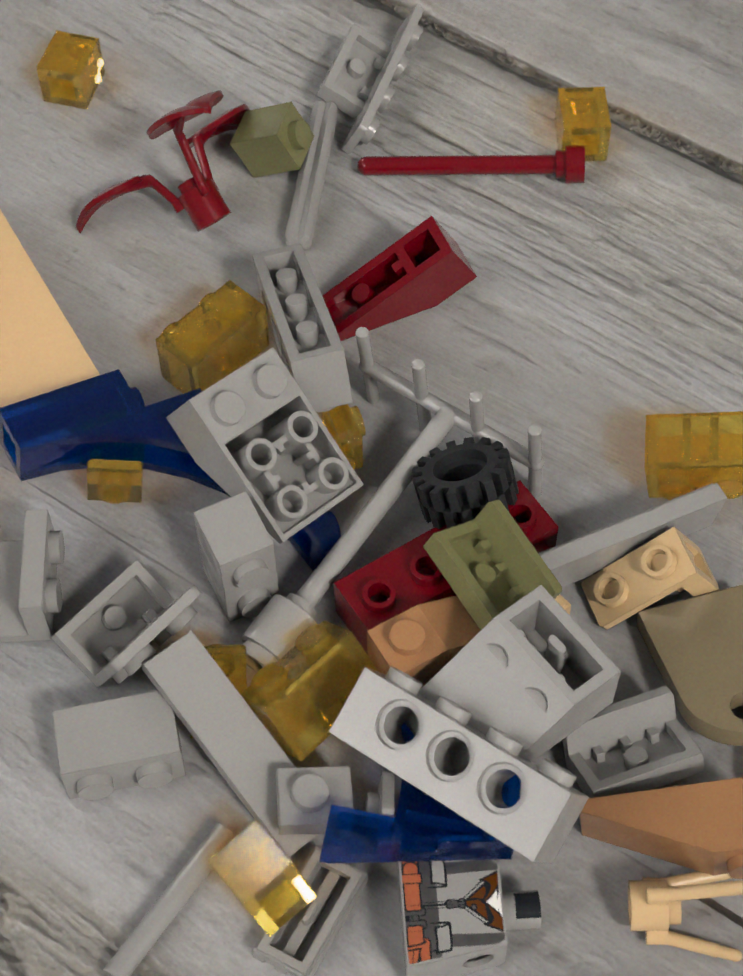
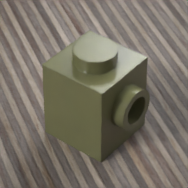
M286 102L245 111L230 145L252 176L256 178L300 170L314 135L308 123L303 120L293 103Z

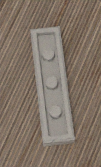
M711 483L538 554L561 586L565 587L597 573L672 527L677 528L685 536L710 527L726 502L727 496L718 483Z
M192 630L143 664L142 670L285 860L318 835H279L276 795L277 768L296 767Z

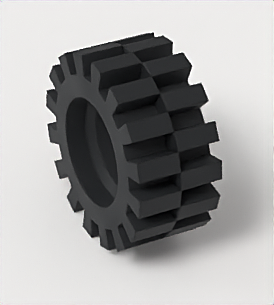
M473 437L464 438L463 444L456 445L455 440L447 442V449L442 451L436 447L430 450L431 458L422 456L417 461L419 467H413L412 481L424 519L427 523L432 521L433 527L441 529L445 524L448 529L474 520L488 502L498 499L509 511L508 505H515L517 501L516 494H519V488L507 447L504 448L503 443L499 441L491 444L490 438L482 437L478 443L474 442Z

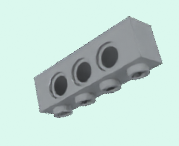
M301 243L252 254L261 304L279 356L316 412H326L336 406L353 403L344 348Z
M390 666L388 672L383 674L365 667L329 732L529 860L552 864L589 798L572 787L577 777L545 758L542 759L539 766L533 764L519 755L524 746L521 742L492 726L487 734L477 730L468 724L472 713L453 701L439 696L435 704L421 696L418 692L422 683L405 672ZM415 713L419 721L418 732L410 742L406 743L402 736V725L410 714ZM465 743L470 753L469 763L463 772L456 775L451 766V756L458 745ZM517 774L522 783V795L515 805L508 808L502 799V786L509 776Z

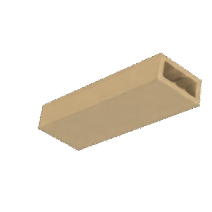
M0 209V426L20 461L115 418L107 385Z

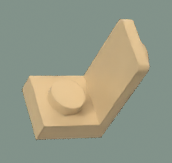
M675 527L586 578L581 584L598 624L604 629L614 627L676 590L678 592L686 590L694 597L720 591L699 546Z

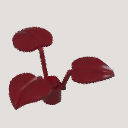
M221 90L197 97L184 107L177 108L162 116L148 128L147 135L150 139H155L167 131L173 130L193 176L178 186L182 195L177 197L152 175L132 177L105 189L89 201L81 211L76 223L79 233L82 232L94 212L104 204L125 193L143 188H153L172 204L176 213L185 209L198 232L229 215L231 211L213 180L204 150V143L213 136L237 130L245 111L250 110L249 107L243 104L224 112L188 139H186L183 132L184 123L202 113L210 114L212 107L223 98ZM192 147L195 148L201 171L192 153Z

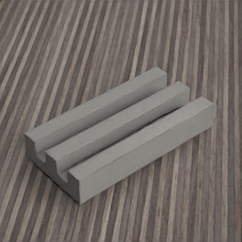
M314 846L252 950L253 958L262 963L267 961L273 964L275 970L285 975L288 972L293 976H314L367 884L368 873ZM321 866L330 870L283 951L275 948V944ZM342 877L349 880L303 961L295 959Z

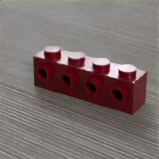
M521 480L517 481L519 494H516L517 501L515 505H508V512L538 553L555 547L559 526ZM446 524L441 529L435 527L334 583L335 611L366 654L368 630L418 604L457 596L423 547L434 533L447 529Z

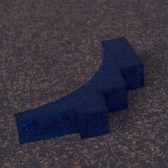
M117 369L0 408V444L20 481L60 471L99 467L144 469L186 478L228 495L196 464L166 419L168 415L189 399L201 393V388L145 406L140 391L135 386L130 388L120 370ZM328 510L288 538V540L314 572L341 537V531L336 517Z

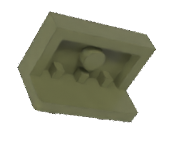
M498 499L488 502L474 520L434 533L423 546L480 630L495 616L540 585L554 599L562 592L561 584L506 507Z

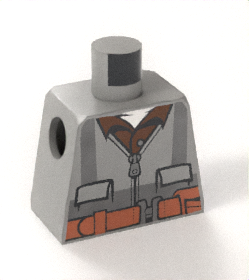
M398 850V886L405 976H460L500 966L505 963L508 947L507 931L541 928V905L538 890L502 892L498 860L489 857Z

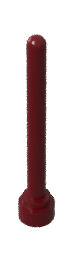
M565 145V150H556L555 155L367 156L359 160L357 167L359 172L366 176L555 174V179H565V184L584 183L585 145Z

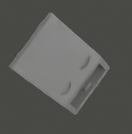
M274 347L189 399L166 417L196 464L228 495L233 497L245 491L247 492L267 532L279 544L286 541L364 485Z
M540 585L495 616L419 690L418 694L435 704L439 696H443L472 713L468 721L469 725L484 734H487L491 726L508 734L524 745L519 755L533 762L613 703L621 670L550 593ZM412 713L405 719L404 723L416 736L419 721L417 715ZM465 743L458 745L451 756V766L456 775L463 772L469 763L470 753ZM515 774L509 776V777L505 780V782H506L508 779H510L512 776H514Z

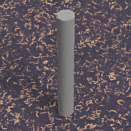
M220 823L215 825L103 969L106 976H131L236 839L235 834L230 829Z

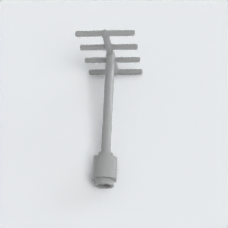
M359 327L355 334L360 357L359 368L363 374L367 401L371 404H376L380 400L378 381L415 402L421 434L297 594L289 593L287 597L278 594L273 595L241 636L243 644L237 651L238 656L251 669L270 680H273L279 671L287 672L319 629L318 624L313 619L316 615L314 607L412 481L413 467H419L417 461L422 456L429 458V451L439 446L454 425L471 434L475 443H478L482 437L490 438L491 444L495 441L503 443V447H507L512 459L528 467L529 491L535 498L539 497L542 493V468L544 466L541 426L531 424L528 427V448L484 424L483 395L480 391H472L469 394L470 415L428 392L426 368L423 359L417 358L411 363L414 383L373 360L369 330L366 327ZM431 412L435 414L432 419H431Z

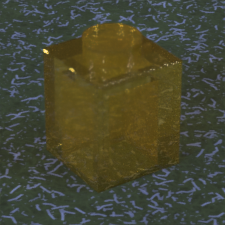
M55 31L36 67L45 102L87 109L105 74L99 38Z
M605 86L558 88L554 120L558 150H565V145H585V162L607 161L611 122Z
M256 820L208 860L269 937L318 896L292 861Z

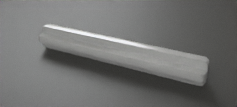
M319 100L313 105L309 127L314 135V139L298 173L285 233L287 246L301 243L304 251L312 245L338 117V107L332 101L326 103Z

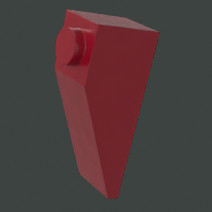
M430 216L322 296L339 338L343 341L356 336L355 333L359 327H366L370 331L435 307L474 280L477 275L457 242Z

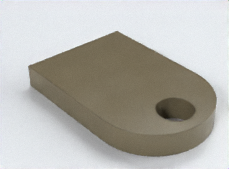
M743 585L639 611L637 614V628L666 686L674 694L675 704L686 723L697 733L712 741L726 745L743 746V720L732 712L734 708L743 706Z

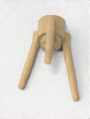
M700 871L662 878L629 880L628 917L630 931H645L646 945H670L716 958L739 962L743 957L740 950L669 931V925H681V901L743 895V880L719 882L731 879L729 874L713 876Z

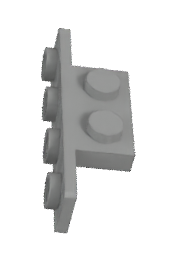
M416 4L399 27L391 46L353 24L346 34L316 94L327 102H334L339 110L355 119L341 149L348 154L353 151L360 141L367 145L381 120L374 116L377 111L382 113L391 100L395 88L389 84L391 80L396 82L403 73L410 59L404 55L405 50L409 52L412 50L424 29L418 25L424 12V8Z

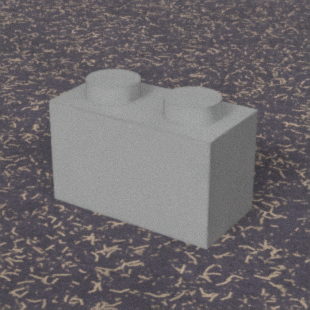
M245 491L193 512L203 570L229 623L242 617L258 616L273 595H279L274 543Z
M158 690L52 710L60 776L69 799L99 800L108 797L114 790L134 786L148 789L159 788L169 784L174 778L186 776L176 714Z

